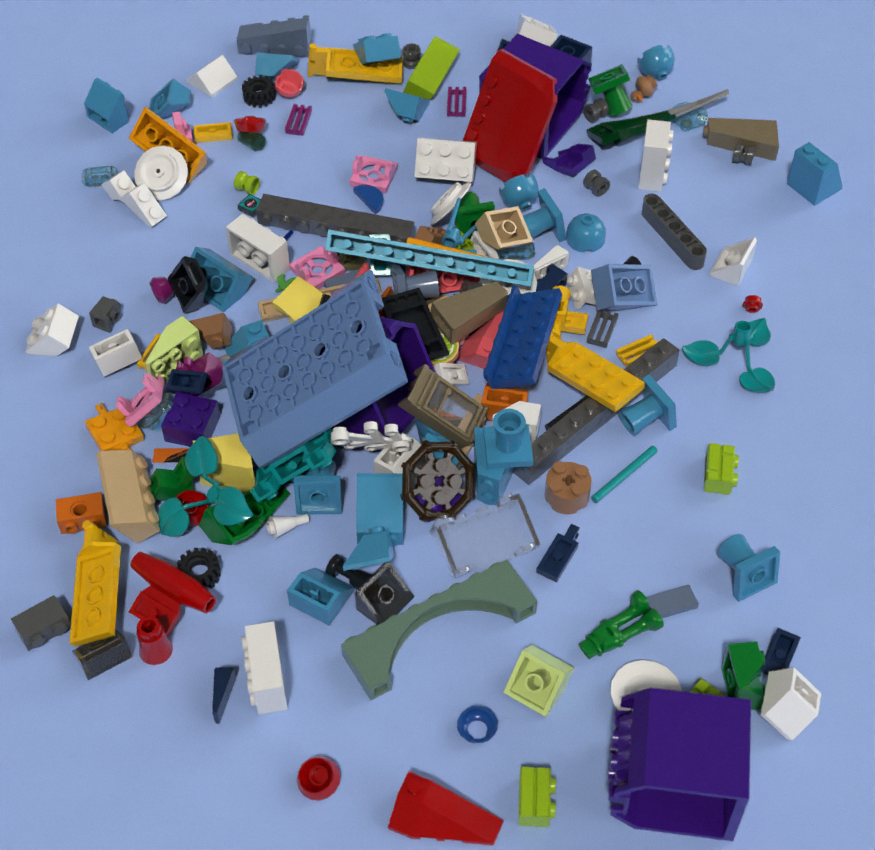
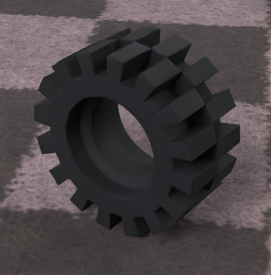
M254 75L252 79L249 77L247 78L248 81L244 80L242 93L244 102L248 106L252 105L253 108H256V106L262 108V105L267 107L268 103L271 105L275 101V83L271 78L268 79V76L263 78L262 75L256 77Z
M198 547L194 548L192 553L190 549L187 550V556L182 554L180 556L181 560L177 561V568L195 578L206 589L208 586L211 589L214 588V582L218 583L219 577H221L220 565L216 554L213 555V551L210 549L207 552L206 548L203 547L201 551H198ZM195 566H207V571L201 575H192L190 573V570Z

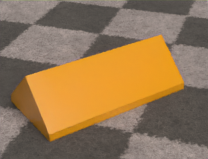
M147 107L143 108L128 139L145 152L152 147L162 145L172 147L180 152L187 162L188 177L186 183L189 184L207 165L206 152Z

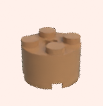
M558 461L553 464V467L546 476L545 500L552 506L554 511L561 514L577 513V510L584 509L587 506L592 482L589 469L585 465L574 462Z

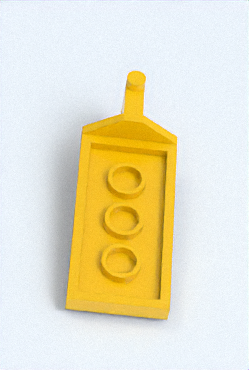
M312 43L309 45L307 76L313 77L315 74L325 75L326 77L401 84L403 55L401 54V58L396 60L361 64L355 50L316 47V44Z
M551 331L546 348L548 372L615 413L645 389L644 381L578 342H564Z
M85 520L82 524V527L85 529L84 544L77 554L69 641V644L75 647L115 636L121 546L118 545V540L102 531L101 528L89 520Z

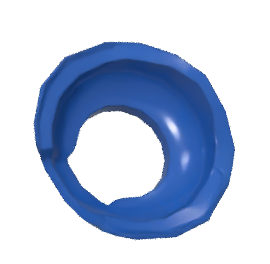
M482 706L467 708L460 714L457 720V730L460 736L471 743L489 741L498 729V720L494 713ZM473 721L483 722L487 727L486 737L474 739L468 732L469 724Z

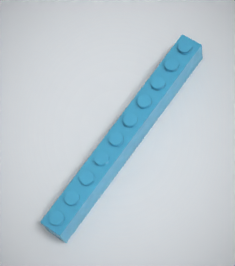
M328 230L325 246L327 251L531 286L534 265L335 230Z

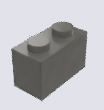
M55 595L11 618L16 632L28 651L42 646L46 641L64 634L71 628L68 616Z

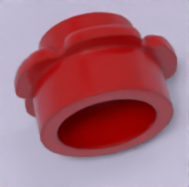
M749 295L745 297L742 305L746 311L756 313L762 309L763 303L761 297Z

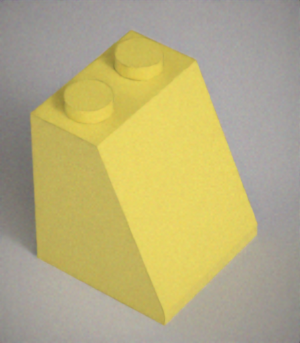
M239 434L207 438L213 445L218 459L216 471L212 474H207V476L214 481H218L220 486L235 487L243 493L251 490L255 484L252 459L240 442ZM202 475L199 476L201 485L210 487L213 486L211 483L203 479Z

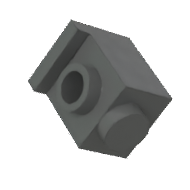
M102 296L89 312L93 327L111 333L113 323L117 322L120 317L119 308L121 304L115 299Z

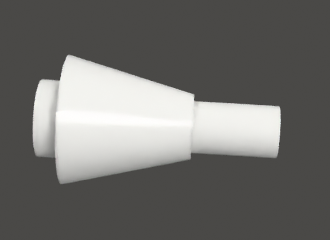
M307 514L296 517L270 516L269 521L266 522L268 534L273 535L276 539L298 525L309 523V517Z

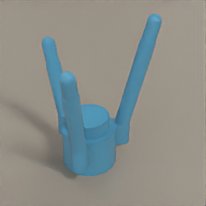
M457 198L449 225L442 238L444 246L455 248L457 244L462 245L464 240L477 228L474 225L461 236L460 231L453 227L461 198Z

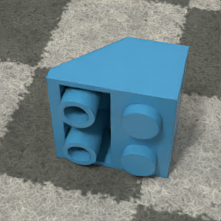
M386 33L375 38L374 35L365 36L353 44L361 64L401 58L398 35L392 36L391 33Z
M98 77L94 79L84 102L87 117L110 133H114L129 122L124 95L120 90H116Z
M312 568L299 573L288 588L287 595L290 606L330 625L353 593L354 587L316 568Z

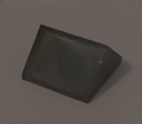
M386 562L355 591L356 610L376 625H379L390 616L398 614L415 596L390 562Z
M116 628L115 636L87 643L72 650L87 680L132 658L125 636Z

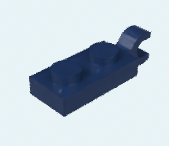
M571 524L564 536L559 533L556 535L537 566L536 573L554 582H558L578 549L579 543L576 540L579 536L577 532L580 527Z

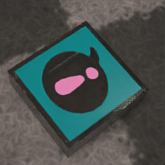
M249 194L237 205L238 210L251 217H255L257 215L256 208L261 199Z

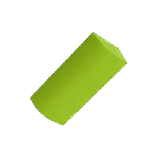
M434 36L410 76L403 92L426 100L432 98L460 49Z

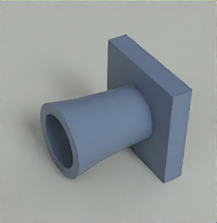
M399 263L391 264L394 294L420 288L424 298H439L438 278L434 269L405 277Z

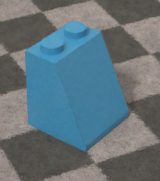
M810 142L795 150L787 185L814 206L842 190L843 186L838 163Z
M475 426L474 463L477 467L475 469L477 500L487 505L499 506L513 475L514 467L487 469L483 428Z
M357 473V545L362 537L369 533L370 528L382 526L383 530L389 529L392 546L403 545L404 500H401L400 494H402V473Z

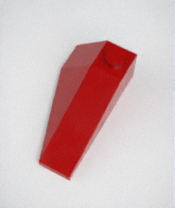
M408 771L397 794L388 829L411 839L433 838L436 841L444 842L445 840H457L462 843L494 846L504 821L439 784Z

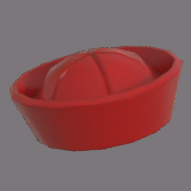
M245 116L233 120L237 131L240 132L262 131L266 123V119L255 116Z
M195 490L183 491L176 497L180 500L182 506L206 500L204 495ZM209 504L185 509L189 515L188 526L200 524L206 508H209Z
M325 756L309 758L301 765L297 774L298 789L303 796L310 800L320 801L330 797L335 793L340 783L338 766L333 760Z

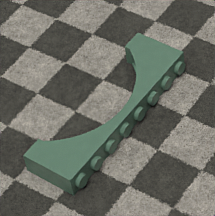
M506 559L500 563L492 564L481 573L472 574L469 579L461 583L451 585L449 589L440 594H433L428 600L420 604L410 606L399 615L390 616L385 622L369 627L358 636L349 637L341 644L342 656L371 701L392 690L390 674L398 651L407 638L426 622L452 612L483 611L511 618L517 624L536 614L537 600Z

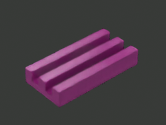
M448 87L447 116L465 117L466 87H463V90H459V87H455V90H452V87ZM452 95H455L454 112H451ZM459 95H462V112H458Z
M297 104L293 105L285 127L286 134L304 136L312 113V106L305 108V105L300 107ZM305 113L300 130H297L300 124L302 114Z

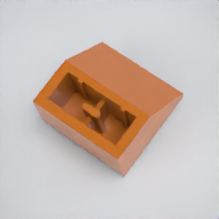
M486 383L481 405L488 407L485 414L486 419L492 421L493 414L518 401L527 402L529 389L517 387L491 389L490 385Z

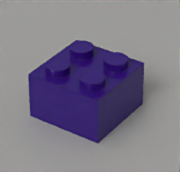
M176 392L161 424L164 441L191 447L193 441L197 440L200 436L211 438L220 419L218 401Z

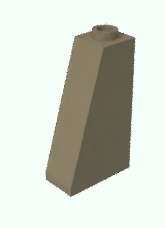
M708 118V123L703 128V137H706L707 145L735 151L736 143H740L745 147L755 146L754 156L769 160H776L779 149L777 120Z
M496 281L432 302L431 314L442 334L450 344H454L501 313L506 307L508 293Z

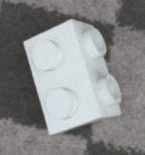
M577 266L567 278L575 309H581L585 303L596 305L591 270Z

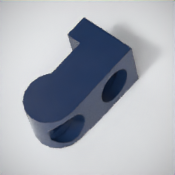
M551 263L546 268V275L537 280L536 291L552 289L555 286H566L567 273Z

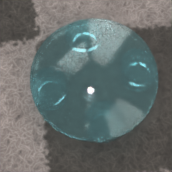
M692 102L679 103L675 105L673 108L683 106ZM699 107L673 119V121L680 126L681 130L690 131L691 128L705 125L708 113L704 107Z
M164 392L162 401L141 419V428L154 430L158 426L159 418L164 412L167 413L172 408L173 402L170 400L168 392Z

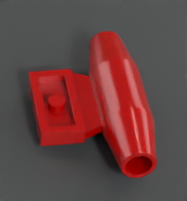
M138 552L132 558L130 567L150 585L143 591H140L129 610V613L139 619H144L148 616L158 618V621L163 625L165 634L169 636L181 616V604L205 614L213 609L216 597L195 578L167 561L143 552Z

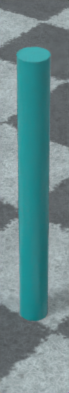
M653 445L650 446L592 495V501L596 504L654 456L658 452L657 448Z

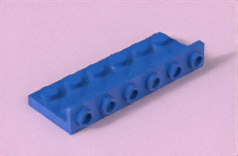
M517 285L512 286L506 307L503 310L501 322L498 325L491 353L488 356L486 368L483 371L484 379L488 382L491 389L536 384L561 301L562 292L560 288L521 294Z

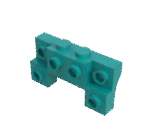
M332 428L264 468L258 467L255 470V484L250 490L257 502L265 498L267 501L274 498L278 494L277 490L289 480L291 482L294 481V476H301L302 472L306 470L311 471L318 467L323 469L330 465L336 453L333 444H331Z

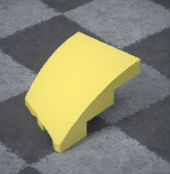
M298 276L272 302L273 308L287 315L290 324L319 307L323 293Z

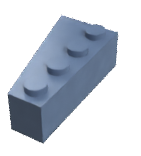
M305 15L300 19L292 17L288 18L287 21L281 22L273 20L268 24L261 22L241 25L236 39L238 54L256 55V53L308 57L309 45L312 44L309 15Z

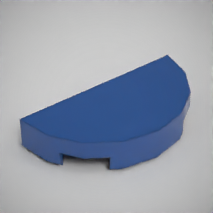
M370 185L353 187L354 193L374 214L381 211L383 194L379 189Z

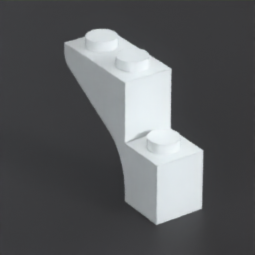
M125 170L115 174L101 184L112 201L120 200L125 203L149 227L154 226L167 216L146 184L143 183L135 186Z

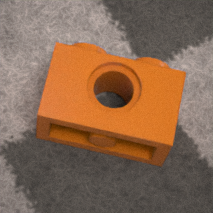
M102 492L55 499L57 524L61 534H73L78 531H84L85 529L82 527V524L85 520H89L99 528L107 527L106 506Z

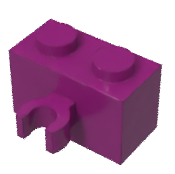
M210 352L195 361L185 357L184 363L177 362V370L208 373L203 393L219 385L222 381V361ZM188 394V395L199 396V395H201V394Z

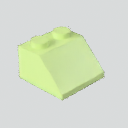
M531 645L522 650L503 693L546 717L565 690L574 667Z

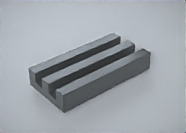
M597 311L586 343L607 348L618 320V313L611 315L610 311H606V313ZM601 318H603L596 339L594 340L593 337L596 332L599 321ZM611 320L605 339L601 342L600 339L607 321Z

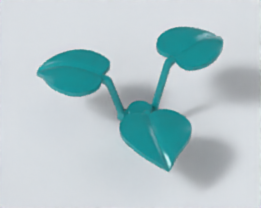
M765 317L750 322H736L734 333L729 334V338L720 350L715 343L707 340L696 341L682 346V350L688 359L699 365L710 366L719 362V355L723 354L733 340L735 345L745 346L748 372H743L740 375L739 382L742 387L752 392H769L775 388L774 377L768 370L761 367L752 370L750 364L749 345H765L771 338Z
M200 436L187 451L185 465L192 476L198 477L202 475L203 479L213 485L207 491L208 499L183 506L178 498H170L163 502L158 511V524L161 535L170 537L182 535L189 525V515L185 509L204 504H217L213 514L215 519L222 525L240 524L253 516L243 493L239 489L220 486L218 481H214L207 476V474H212L216 471L218 459L211 442L205 436Z

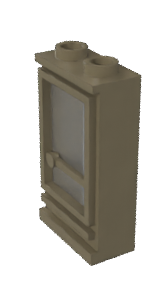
M424 364L416 369L413 374L417 378L407 387L410 393L408 397L398 403V406L449 441H456L458 447L463 448L469 444L472 445L474 443L475 426L480 427L486 420L485 414L488 407L481 405L429 369L428 365Z

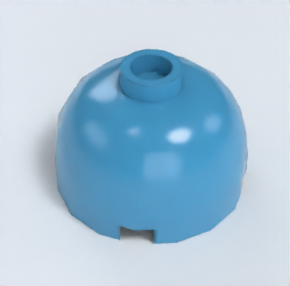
M662 45L652 47L643 52L644 57L641 60L640 58L637 59L642 73L645 76L651 74L654 79L658 80L668 76L675 62L674 53L669 45H667V48H663Z
M524 174L513 177L504 183L505 187L503 189L499 188L500 196L508 207L519 206L522 211L532 207V204L538 198L539 191L534 175L529 174L530 177L525 178Z
M586 213L579 214L568 224L566 233L567 243L573 250L584 253L585 250L595 252L601 249L605 243L606 229L602 220L597 216Z

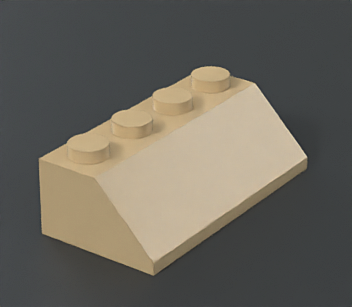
M132 450L97 452L96 456L110 526L137 544L160 532L159 516L155 510V497L151 492V479L147 474L146 468L148 465L145 458Z

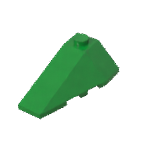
M281 485L277 490L278 494L269 501L265 498L257 502L250 490H248L243 495L253 513L251 518L236 525H222L214 517L213 511L216 505L205 509L199 526L211 542L233 545L249 538L289 497L290 493Z

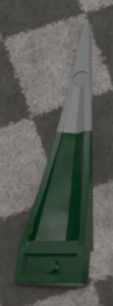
M729 89L669 110L635 118L602 122L587 129V135L603 146L613 143L618 145L646 132L647 119L669 122L728 95Z

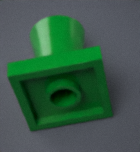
M623 64L588 78L595 95L603 92L609 107V116L622 114L632 107V103L622 86L623 83L630 81Z
M466 192L460 201L455 218V228L465 234L475 225L484 212L495 210L493 201L480 203L479 197L475 193Z

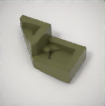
M336 252L338 261L345 268V271L358 270L364 262L367 263L366 257Z

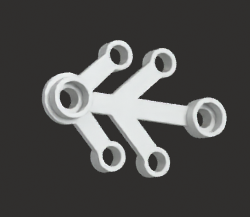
M374 421L364 423V433L369 435L349 433L345 427H335L331 433V444L344 445L345 449L364 446L365 451L392 447V450L395 452H406L411 449L412 439L407 437L406 434H399L397 424L385 425V435L391 438L384 437L378 431L377 422Z

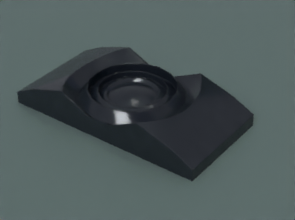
M420 288L382 298L384 304L382 311L385 318L416 324L430 361L449 355L446 344Z

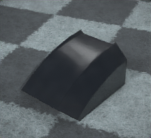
M184 256L167 279L175 292L183 313L198 311L208 291V282L197 259Z

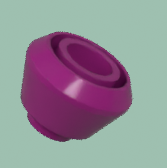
M154 277L149 282L151 290L159 303H166L174 295V290L166 277Z

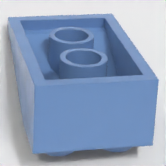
M607 264L591 270L597 311L658 305L651 265Z

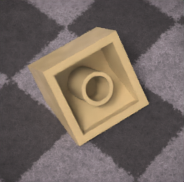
M519 206L484 212L475 223L481 240L498 250L531 244L533 242Z

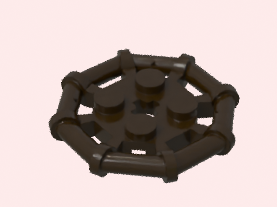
M425 440L405 463L402 462L401 500H405L419 516V520L423 522L427 520L454 521L457 514L471 499L474 500L476 496L474 494L476 464L471 462L458 447L456 441L429 442ZM433 451H445L443 458H434ZM453 455L463 466L457 468L451 461ZM425 456L426 460L418 468L415 467L422 457ZM412 473H415V478H417L415 488H411ZM465 473V489L460 488L462 485L461 474ZM435 476L442 478L441 485H434L436 482ZM418 494L425 501L423 506L415 499V495ZM457 494L462 495V497L451 507L449 502ZM432 504L442 505L443 511H431Z

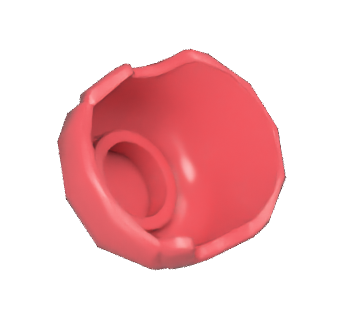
M293 69L282 70L275 79L276 91L281 96L287 98L296 97L301 92L304 84L303 76Z

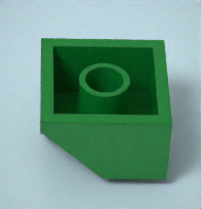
M757 641L728 644L721 666L728 697L751 700V710L761 709L765 695V685L761 684L760 681L761 668L765 665V655L762 650H759Z

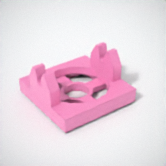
M356 155V160L353 161V174L349 180L350 186L370 185L376 187L382 193H387L398 169V163ZM368 165L375 166L374 169L369 171L362 170V168ZM381 168H385V174H381ZM376 173L379 177L370 178L369 175ZM360 176L366 177L368 181L363 180Z
M322 246L289 264L290 270L297 277L299 276L317 289L324 286L325 280L346 273L345 268L338 261L337 253L327 251ZM315 258L325 259L326 262L320 264L314 263L312 260H314ZM332 266V271L327 275L325 269ZM317 267L323 269L321 273L312 272Z
M146 373L143 375L144 379L142 380L146 387L130 401L121 396L116 399L117 403L115 405L126 416L125 423L130 427H133L162 401L165 379L160 375L155 378L153 375Z

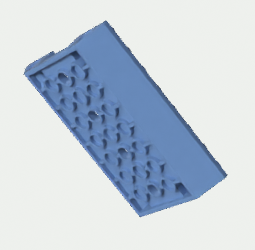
M371 269L335 291L327 302L269 338L263 336L233 355L223 365L222 370L240 442L259 468H264L408 383L397 345L386 338L378 314V311L384 307ZM362 324L361 330L356 333L358 326ZM325 346L324 353L319 356V354L321 353V348ZM289 369L288 375L286 377H283L286 373V370ZM254 390L253 396L250 399H248L251 395V391Z

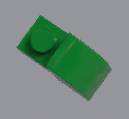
M185 457L180 459L174 470L156 468L150 478L151 492L155 500L166 501L170 498H176L183 491L194 490L192 480L195 476L188 472L185 465Z

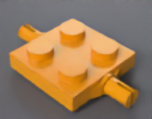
M100 403V406L97 404L95 409L99 415L85 420V426L100 451L130 450L132 445L144 441L143 434L137 424L133 427L125 423L126 416L118 408L107 411L103 403Z

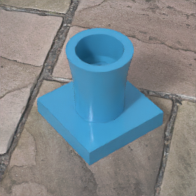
M543 188L538 191L541 209L522 216L532 238L547 229H551L560 243L566 240L563 215L547 190Z
M650 374L642 378V381L645 382V389H643L644 399L618 411L623 425L633 436H636L657 418L660 419L669 431L677 427L675 403Z
M515 409L499 411L493 418L494 426L483 427L487 469L533 466L529 424H526L524 415Z
M334 461L323 469L318 467L315 470H306V476H294L296 514H342L340 475H334L336 469Z
M742 534L733 535L722 543L718 556L735 570L733 596L738 602L778 583L780 551L776 546L756 554Z

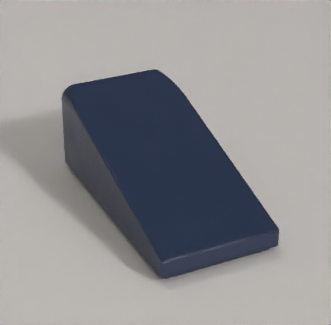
M171 369L166 390L173 394H176V392L202 394L208 373Z
M777 628L765 657V665L761 668V673L768 675L770 671L788 669L801 637Z
M233 667L214 669L212 713L216 724L221 722L236 680Z

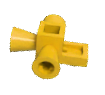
M565 286L553 287L552 289L560 288L562 292L561 301L552 327L553 335L560 340L561 331L585 335L588 314L568 311L571 291Z

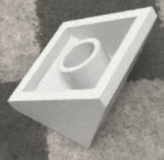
M221 55L186 80L208 96L214 97L238 80V76L225 57Z
M754 237L724 247L709 274L714 278L738 286L753 260L757 239Z

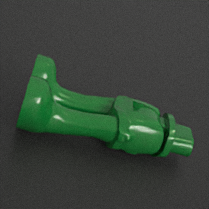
M636 590L631 594L630 605L624 611L610 619L600 621V624L590 634H587L585 636L586 639L578 645L584 655L590 660L596 655L600 657L603 653L621 648L627 640L648 630L657 631L664 626L662 617L655 609L649 610V603L645 595L641 591ZM643 615L637 622L620 631L619 627Z

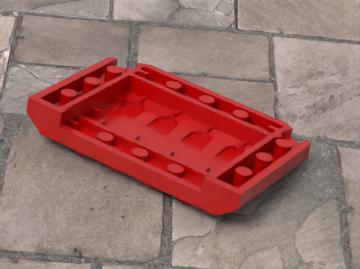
M499 49L491 59L463 141L477 142L475 164L506 182L519 175L524 174L526 177L531 172L557 104V95L555 94L557 79L504 49Z

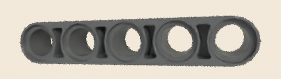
M652 193L645 195L642 206V216L687 267L692 270L702 269L707 253L703 243L660 196Z

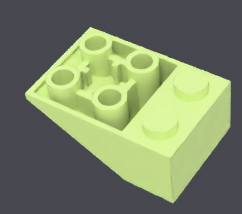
M183 316L166 326L145 362L148 374L153 375L155 378L160 375L165 379V385L169 380L171 369H176L178 361L184 363L185 357L195 361L203 356L199 330Z

